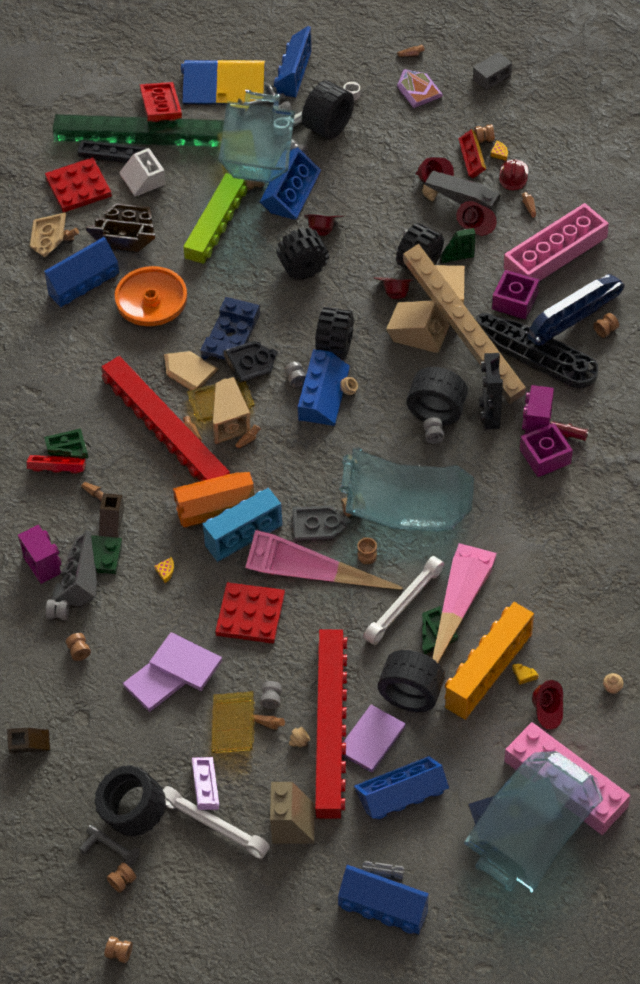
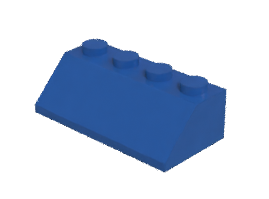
M310 26L294 34L291 37L290 43L286 45V54H283L282 66H279L278 77H275L274 80L277 95L283 93L285 96L297 97L312 52Z
M298 147L285 153L260 203L271 214L294 220L297 219L321 169Z
M103 237L45 270L48 294L62 307L119 274L118 261L107 240Z
M313 349L298 404L299 421L332 426L336 424L344 393L340 382L345 377H348L350 366L332 352Z
M428 756L354 786V789L366 813L372 819H381L387 813L401 811L411 803L418 804L431 795H441L444 793V790L449 789L443 766Z
M347 865L338 894V906H341L342 909L348 912L355 911L360 913L367 919L374 918L380 920L387 926L394 925L406 933L419 934L428 913L429 893Z

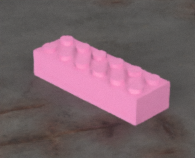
M584 203L505 253L503 268L541 281L606 239L609 223Z
M532 722L505 749L504 762L532 783L549 778L557 802L601 835L609 829L629 806L630 795Z

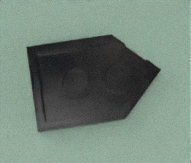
M251 341L224 350V357L236 380L241 383L271 373L278 351L272 348L268 349L257 341Z

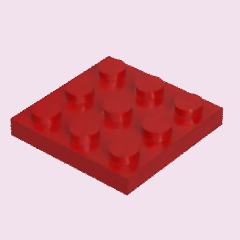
M93 157L45 173V178L63 213L112 197L111 190Z
M227 582L216 626V636L274 644L285 590Z

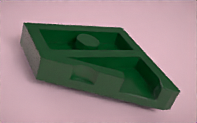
M474 228L456 231L440 256L441 263L475 256L476 233Z
M81 429L44 437L48 455L89 458Z
M91 535L97 573L116 574L123 543L122 538Z
M441 606L422 613L423 654H427L435 649L442 615ZM456 632L454 633L449 644L458 641V635Z

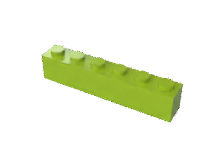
M225 174L183 246L185 259L204 264L207 258L211 257L213 247L218 244L221 233L225 232L228 221L232 220L235 209L239 208L241 198L247 193L245 178Z

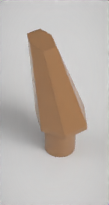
M423 45L413 46L397 52V55L399 57L418 56L425 49Z
M525 192L522 194L523 202L532 218L536 217L534 198L531 194L529 195Z
M77 228L71 231L65 230L63 241H73L74 236L79 234V230Z
M184 417V424L202 441L195 424L191 423L190 417Z
M254 424L251 430L247 431L235 446L241 448L257 438L255 435L261 428Z
M86 482L81 485L93 497L96 496L102 501L103 492L100 491L101 487Z
M253 715L252 717L255 722L271 729H278L279 726L285 725L283 718Z

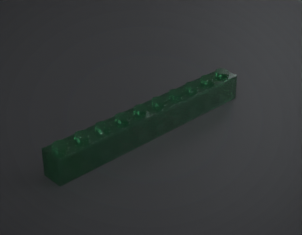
M55 114L53 135L54 141L81 142V140L123 144L224 147L225 121L177 119L174 121L160 120L152 122L148 121L147 117Z

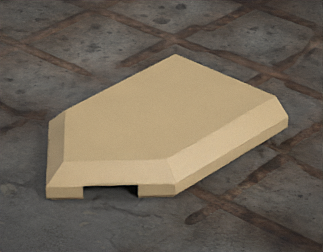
M66 213L33 220L30 248L43 257L48 256L63 241Z
M191 351L164 354L166 375L194 393L218 371L217 367Z

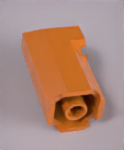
M250 472L233 473L173 488L174 501L177 505L176 509L181 525L184 528L204 523L208 519L222 514L226 509H231L241 501L254 496V484Z

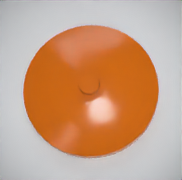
M157 266L142 267L128 273L120 280L115 290V303L121 316L129 322L141 326H158L172 321L184 310L187 303V289L183 279L170 269Z

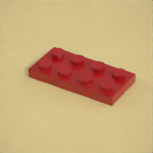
M173 82L140 84V93L148 121H174L182 118V111Z

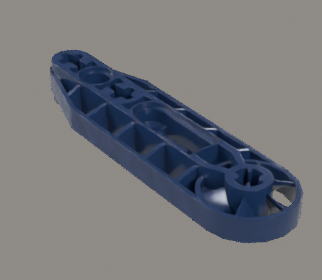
M611 274L601 279H596L542 312L529 329V341L538 346L546 343L596 312L601 306L618 297L622 293L625 284Z

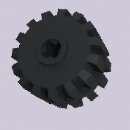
M415 223L403 236L396 253L397 264L407 270L409 268L403 262V254L417 244L421 246L434 265L438 262L444 247L442 234L420 223Z
M299 228L297 231L293 230L290 232L291 234L283 237V241H280L276 253L290 278L295 280L301 278L304 280L307 277H313L317 272L323 270L322 267L327 265L329 252L317 231L311 228Z
M329 307L322 309L316 329V350L329 351L340 358L347 356L353 337L354 317L352 311Z

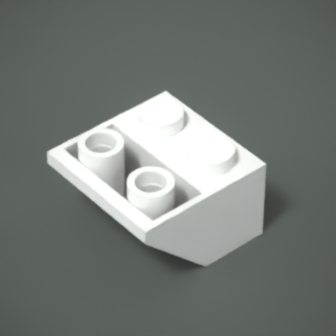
M149 148L133 154L119 172L134 197L166 185L164 169Z

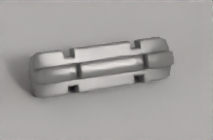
M363 862L362 870L378 876L403 878V866L395 865V867H392L391 864Z

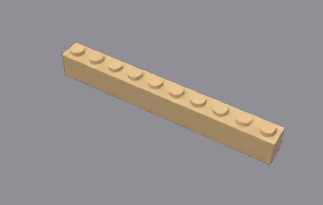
M417 244L403 254V262L478 363L481 365V361H484V353H500L421 246ZM500 353L499 370L500 379H503L502 395L511 404L525 395L526 387Z

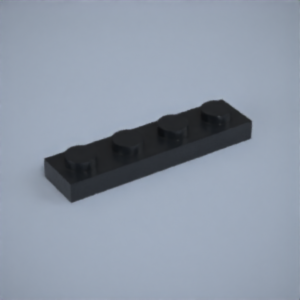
M81 140L77 153L78 157L128 162L133 154L148 149V147Z

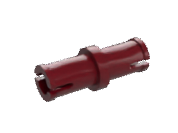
M554 421L550 423H555L561 434L567 439L571 437L583 441L587 440L588 429L574 427L569 423L567 425Z

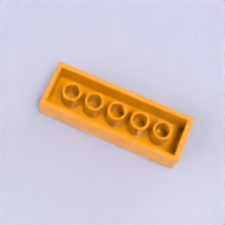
M513 602L510 607H506L503 610L501 618L492 624L488 635H484L481 638L476 650H471L467 658L468 660L464 664L461 663L456 671V675L453 678H449L446 682V694L444 696L446 709L465 720L532 636L533 612L516 602Z

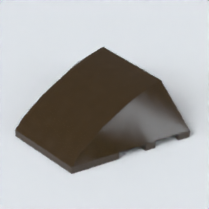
M115 203L104 212L102 218L95 220V224L86 227V231L96 241L104 237L111 249L139 252L155 239L150 207Z

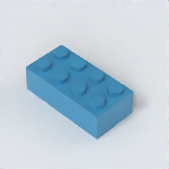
M267 488L257 492L249 499L241 501L231 509H226L222 514L208 519L203 523L205 547L218 562L252 543L255 530L270 533L283 525L281 502Z

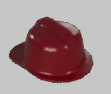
M442 157L426 158L419 165L418 171L415 172V175H418L423 183L427 181L432 171L454 176L453 165L449 160Z
M514 159L502 164L499 177L502 187L514 191L526 185L528 177V166L526 163Z
M465 202L457 210L456 216L459 225L465 229L474 228L475 233L478 235H488L496 227L497 220L494 212L477 202Z
M316 214L304 215V218L308 219L309 228L317 231L319 236L329 234L332 231L335 219L345 217Z
M374 277V279L383 281L385 292L392 299L405 298L409 291L410 281H414Z
M548 680L542 685H538L534 690L532 703L537 709V717L540 724L544 728L551 730L557 728L563 719V688L559 682Z

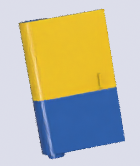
M185 60L184 64H181V74H184L183 104L238 105L239 98L243 102L264 98L265 61Z

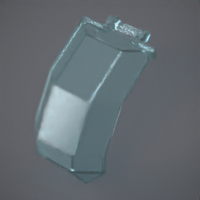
M246 89L244 103L227 101L218 161L233 178L270 183L288 171L295 111L278 108L280 94H262ZM250 99L274 102L273 107H266L249 103Z
M360 447L353 448L352 455L343 456L342 463L344 464L339 490L347 494L346 513L391 529L441 532L454 529L472 510L474 477L458 465L443 468L400 465L366 453Z
M557 751L534 752L494 796L465 840V845L481 855L475 867L480 871H485L502 883L509 892L514 889L517 882L531 892L535 891L564 844L593 809L603 801L598 780L595 776ZM488 860H489L490 862H492L493 864H495V865H496L497 867H499L500 869H502L504 872H506L507 874H509L510 877L508 878L507 876H505L504 874H502L500 871H498L497 869H495L493 866H491L490 864H488Z

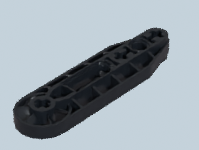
M480 313L477 316V323L499 352L575 388H586L596 382L599 371L598 364L589 355L554 338L540 346L535 345L528 339L530 327L518 321L495 317L489 313ZM589 364L593 366V369L588 370ZM588 372L594 374V376L591 379L587 378Z

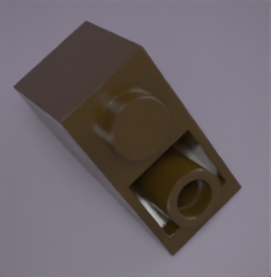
M103 493L100 506L99 536L119 537L124 512L122 495Z
M37 728L7 729L9 754L50 751L49 730Z

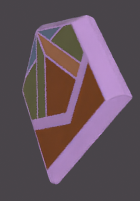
M403 70L397 88L413 108L443 97V94L427 74Z

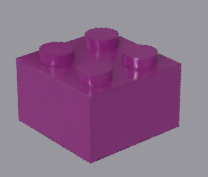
M505 270L493 293L492 310L526 320L538 295L539 279Z
M531 385L530 393H526V405L523 411L522 430H525V434L550 425L554 388Z
M555 423L525 434L520 438V451L537 477L571 464L573 450Z
M36 525L18 534L22 556L40 584L60 575V566L62 565L58 557L60 553L57 546L51 544L50 536L46 530L43 531L39 525Z

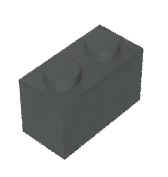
M498 52L473 67V80L487 90L511 75L512 62Z

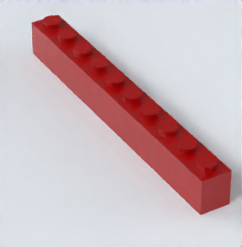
M120 356L101 366V377L105 384H109L114 393L122 397L125 405L133 409L138 419L141 418L146 427L155 433L157 439L166 444L168 451L177 456L180 464L185 465L194 478L196 477L201 482L230 474V471Z
M319 629L316 819H341V811H345V798H341V792H346V779H342V774H346V761H342V755H346V743H342V737H346V725H342V719L347 717V708L343 707V702H347V689H343V684H347V672H343V667H347V654H343V649H347V637H343V630Z

